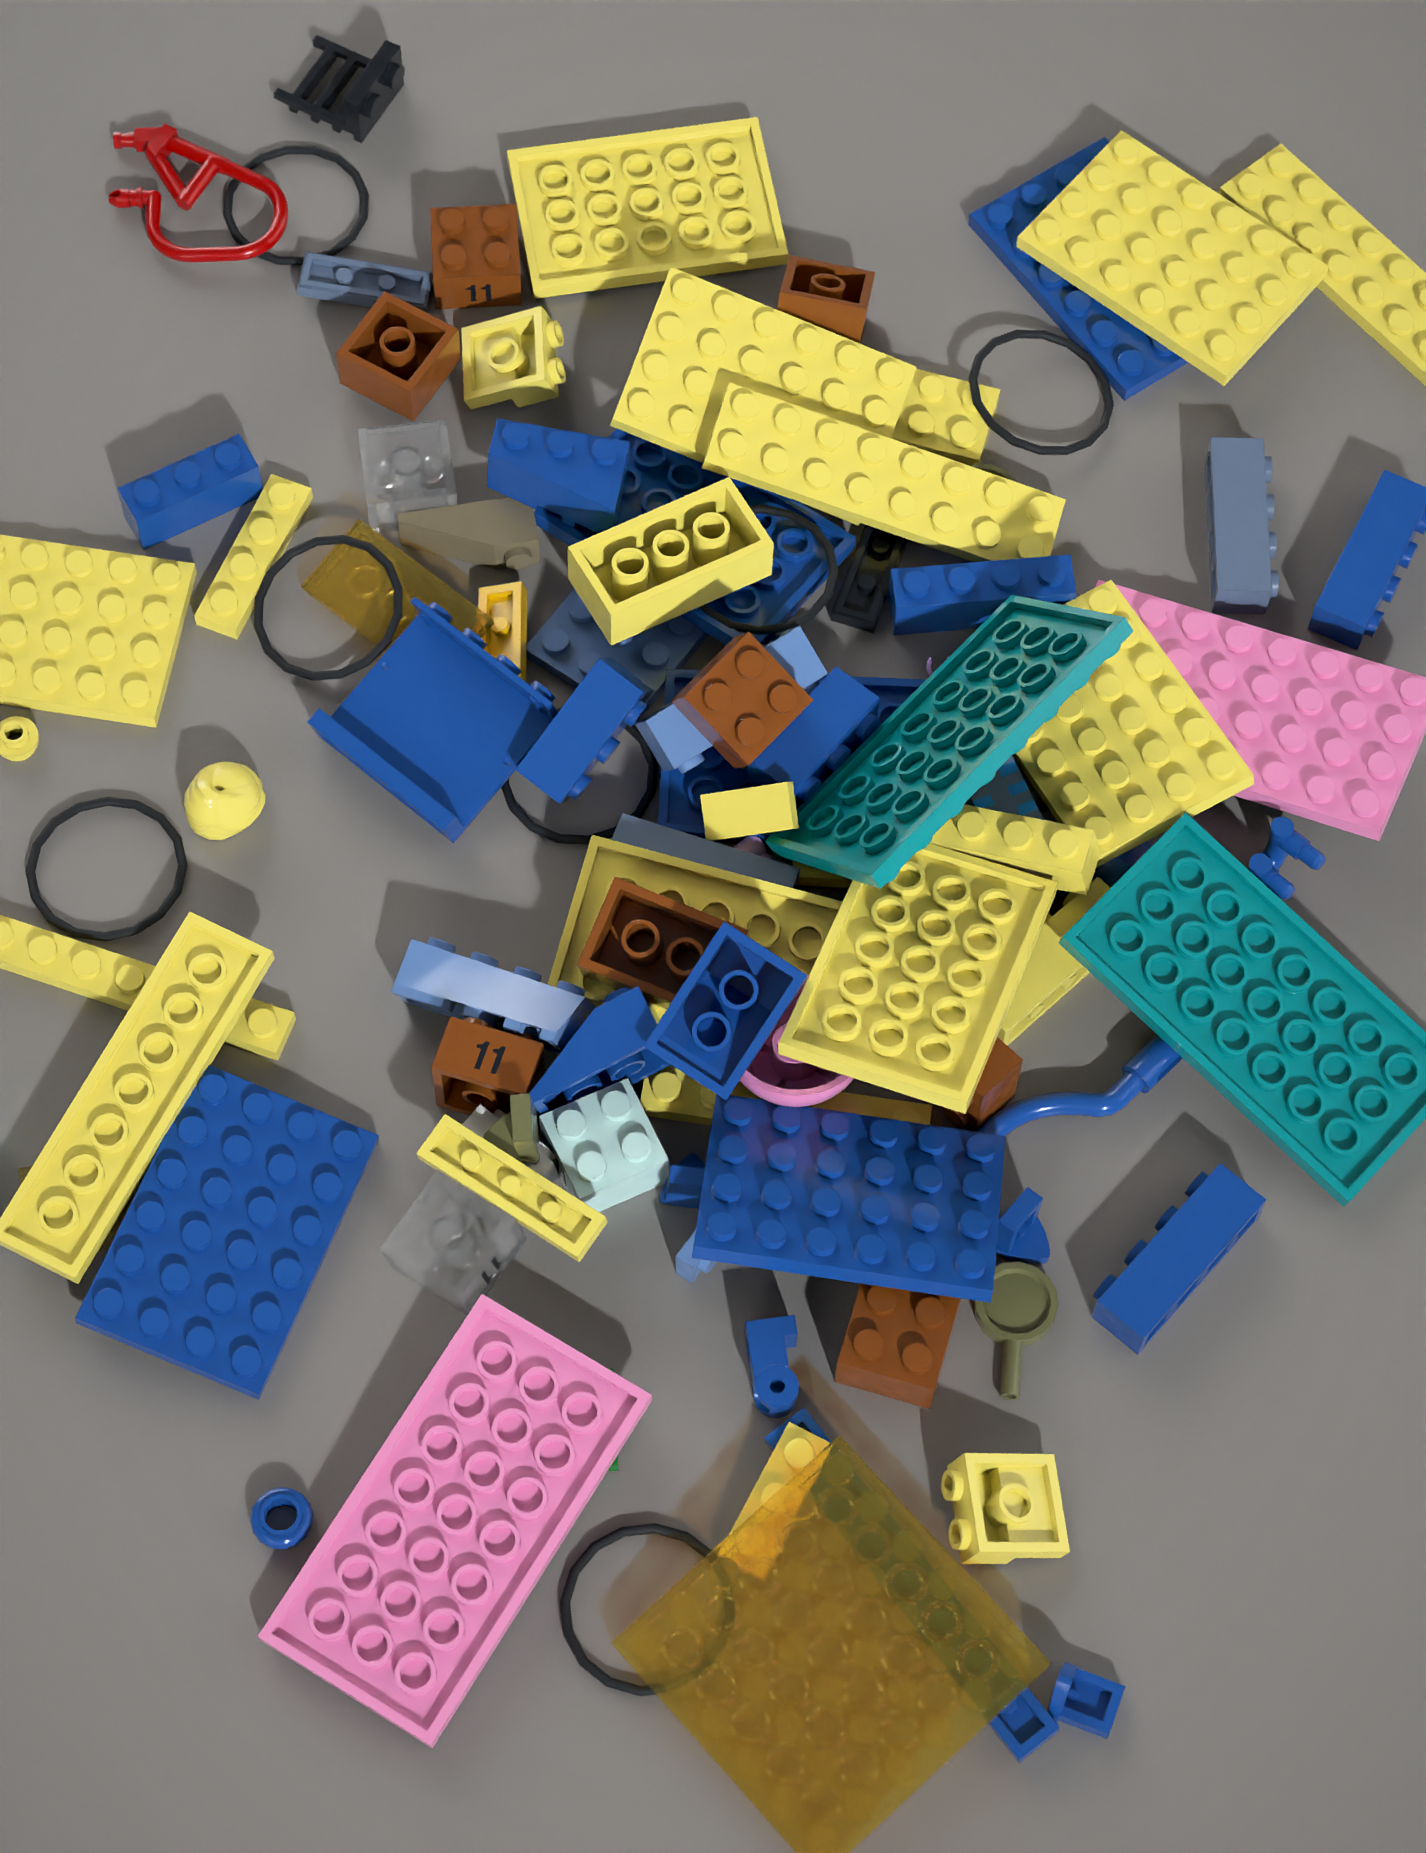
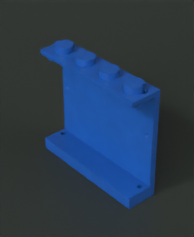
M414 597L410 602L418 613L416 618L331 716L318 708L307 723L321 739L454 844L516 771L515 769L558 712L552 703L555 696L537 681H534L531 685L527 684L518 677L521 670L511 660L502 654L495 659L484 650L487 644L469 628H465L463 632H460L450 623L453 618L441 606L433 601L427 606Z

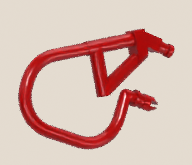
M163 124L162 127L135 128L134 132L123 134L121 132L113 133L115 149L128 147L136 148L137 152H145L147 160L176 204L185 211L191 209L217 173L225 174L262 191L272 202V223L267 232L259 239L240 246L182 247L170 242L161 231L162 195L158 190H144L143 187H137V189H116L108 194L109 204L117 208L138 206L142 209L146 205L145 228L147 236L154 248L164 256L188 263L243 261L267 252L284 234L288 221V203L283 191L271 179L179 137L177 129L167 124ZM172 152L201 165L186 186L167 160Z

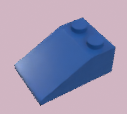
M723 922L643 1047L727 1100L808 976L728 923Z
M638 986L631 990L627 987L621 988L607 995L603 1000L604 1004L594 1008L530 1092V1096L535 1109L541 1115L627 1078L631 1085L671 1065L643 1047L660 1019Z

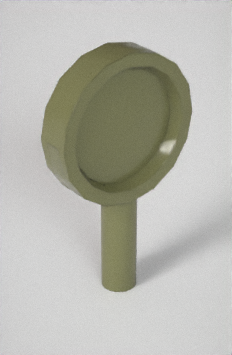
M1008 1262L995 1267L991 1302L974 1300L973 1306L975 1319L983 1333L996 1343L1003 1344L1000 1398L1017 1400L1020 1397L1023 1346H1029L1042 1339L1052 1328L1058 1308V1299L1053 1283L1037 1267L1022 1262Z

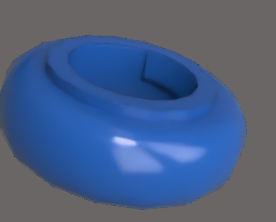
M278 1487L268 1490L257 1499L252 1507L250 1523L254 1535L262 1544L271 1549L284 1550L295 1547L306 1539L312 1529L314 1515L311 1504L302 1493L293 1488ZM287 1506L296 1512L297 1516L294 1524L282 1531L270 1528L267 1525V1517L270 1512L277 1507Z

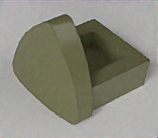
M530 1093L510 1095L511 1112L493 1124L484 1134L483 1138L521 1163L538 1164L540 1154L537 1113Z

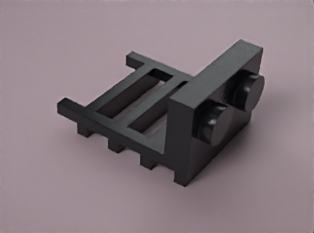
M316 35L313 39V46L324 52L293 94L277 88L273 93L274 99L289 105V111L296 114L299 110L310 115L311 121L319 123L321 120L332 125L333 131L341 133L342 130L354 135L355 141L362 143L404 85L405 67L402 66L401 46L385 40L374 57L370 59ZM339 57L345 60L316 102L313 104L307 101L336 59ZM358 68H363L364 71L343 98V104L336 114L329 111L331 105Z

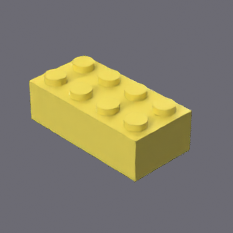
M730 477L568 546V579L612 646L772 575L774 543Z

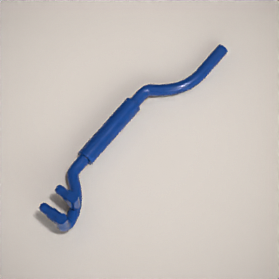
M1277 817L1271 822L1269 839L1264 851L1251 856L1248 870L1280 899L1288 900L1293 895L1295 888L1291 882L1279 874V868L1284 863L1288 854L1295 860L1299 859L1315 870L1323 866L1326 858L1323 853L1310 844L1307 838L1294 829V824L1290 819ZM1156 1034L1122 1067L1123 1076L1104 1093L1075 1091L1051 1092L1030 1096L1002 1108L976 1132L1007 1136L1014 1129L1044 1117L1082 1115L1100 1118L1114 1115L1123 1109L1138 1093H1148L1183 1058Z

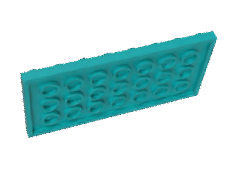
M1011 595L821 784L805 803H802L797 808L799 829L773 832L765 840L775 855L881 889L885 884L898 876L900 869L917 851L924 849L931 842L932 836L949 819L962 811L964 803L981 786L989 783L995 777L996 771L1013 754L1025 747L1028 738L1044 722L1052 719L1057 714L1059 707L1076 690L1086 685L1090 675L1106 659L1114 656L1119 651L1121 644L1133 633V629L1126 618L1122 616Z
M1186 812L1059 941V944L1343 1207L1355 1197L1426 1119V1032Z

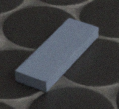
M305 252L298 282V296L372 308L385 291L427 313L433 285V272Z

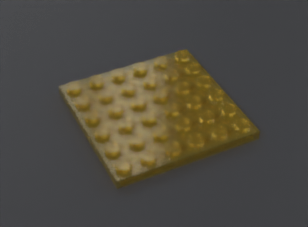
M840 1435L611 1642L618 1653L795 1853H852L1051 1666V1662Z

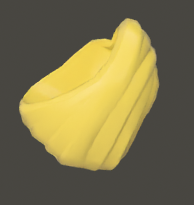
M218 762L202 768L189 784L184 796L186 820L191 829L208 840H224L248 828L259 817L265 805L266 796L260 778L246 765L234 762Z

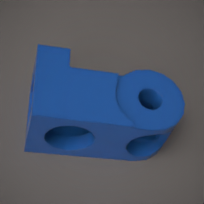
M795 1315L745 1321L744 1337L754 1401L757 1409L763 1415L770 1418L787 1416L794 1410L797 1404L799 1382L793 1371L789 1369L786 1348L796 1347L798 1332Z

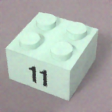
M628 1078L539 1116L541 1140L556 1157L552 1162L566 1191L596 1211L601 1212L665 1183L669 1174V1159Z

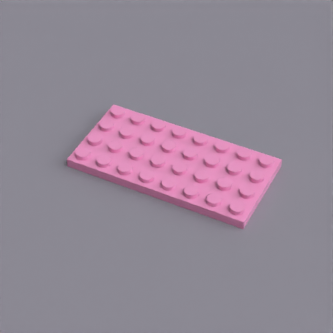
M1098 580L1095 588L1104 584L1106 581ZM1116 585L1254 774V785L1233 796L1380 841L1426 734V677Z
M481 1294L257 1637L260 1641L433 1749L650 1405L652 1395Z

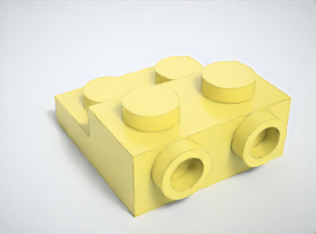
M542 306L461 328L464 402L471 410L512 399L517 407L520 408L559 397L558 384L566 381V373L561 359L557 357L556 348L564 345V336L558 321H552Z
M964 1453L947 1465V1470L944 1472L941 1480V1490L945 1500L952 1501L955 1519L950 1523L948 1537L952 1549L960 1551L961 1564H1007L1015 1558H1062L1070 1552L1054 1454Z

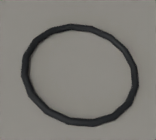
M283 146L261 153L245 164L243 167L253 170L264 161L287 154L316 155L338 164L353 178L359 191V217L345 238L330 249L318 252L317 254L335 256L356 240L368 218L369 193L360 173L340 155L315 146ZM233 178L225 191L223 216L232 238L240 245H245L250 242L239 233L232 216L233 194L240 184V181ZM269 252L257 256L260 259L277 265H303L304 257L277 256Z
M1014 330L992 338L975 355L968 378L973 405L986 425L1009 444L1038 455H1069L1090 447L1108 428L1114 406L1108 378L1094 358L1076 343L1045 330ZM1017 338L1044 339L1068 348L1089 365L1101 383L1105 407L1100 424L1086 439L1067 446H1039L1015 437L994 421L981 401L977 378L983 359L996 346Z
M763 504L753 505L749 507L754 514L763 513L788 518L812 533L825 550L829 574L824 593L809 611L786 623L764 626L731 621L711 609L708 604L702 605L699 608L723 625L739 632H750L754 635L780 633L800 626L816 617L832 598L838 575V567L832 544L816 524L789 509Z
M346 535L314 537L287 550L266 572L255 596L254 629L264 653L284 672L311 681L342 679L369 666L390 645L402 618L403 587L393 563L371 543ZM345 544L367 551L385 568L394 589L393 616L383 639L363 659L339 670L312 672L289 664L271 647L263 627L264 599L274 576L293 557L316 546Z
M627 725L625 730L640 744L648 764L647 790L636 810L630 814L631 816L641 818L656 792L657 762L640 731L634 725L632 727ZM509 779L501 787L509 810L529 831L556 843L589 845L592 835L609 839L613 837L617 825L591 835L559 834L536 824L517 805Z
M103 797L76 803L48 822L32 843L26 867V877L31 900L48 923L75 938L106 942L137 935L166 915L182 892L187 870V860L182 838L165 815L138 800ZM105 806L135 809L157 821L174 844L178 868L173 889L156 912L134 926L108 932L79 929L55 916L40 897L35 874L43 844L57 826L79 812Z
M657 1523L620 1527L592 1542L570 1568L560 1600L563 1636L579 1665L606 1687L637 1696L675 1693L704 1677L727 1649L736 1618L732 1582L716 1554L690 1533ZM655 1533L684 1541L708 1560L722 1585L726 1615L717 1645L699 1668L670 1683L640 1686L611 1678L587 1658L573 1633L570 1601L579 1573L597 1551L626 1536Z

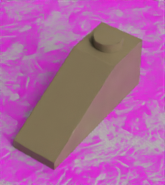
M510 497L397 514L402 546L493 569H521L530 564L540 563L539 536L534 510Z

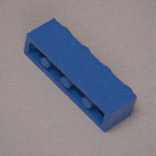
M1384 469L1314 607L1308 626L1309 630L1355 650H1358L1365 635L1374 637L1384 615L1378 608L1382 600L1391 603L1401 581V578L1395 576L1399 566L1406 569L1409 567L1418 547L1417 543L1412 542L1416 532L1423 535L1426 533L1425 486Z
M1071 555L891 569L888 604L893 636L978 629L1011 595L1063 605L1076 599L1077 595Z
M1221 1163L1209 1176L1202 1171L1193 1180L1185 1192V1195L1189 1197L1179 1209L1173 1205L1170 1206L1156 1223L1154 1228L1159 1232L1148 1244L1141 1239L1124 1260V1263L1128 1265L1118 1278L1112 1274L1108 1275L1093 1294L1097 1302L1092 1318L1137 1355L1260 1217L1267 1199Z

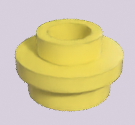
M13 716L0 722V756L11 761H23L29 758L39 744V733L36 725L31 720L20 716ZM22 733L19 739H8L13 734Z

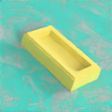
M782 782L700 795L707 840L717 841L799 829L793 782Z

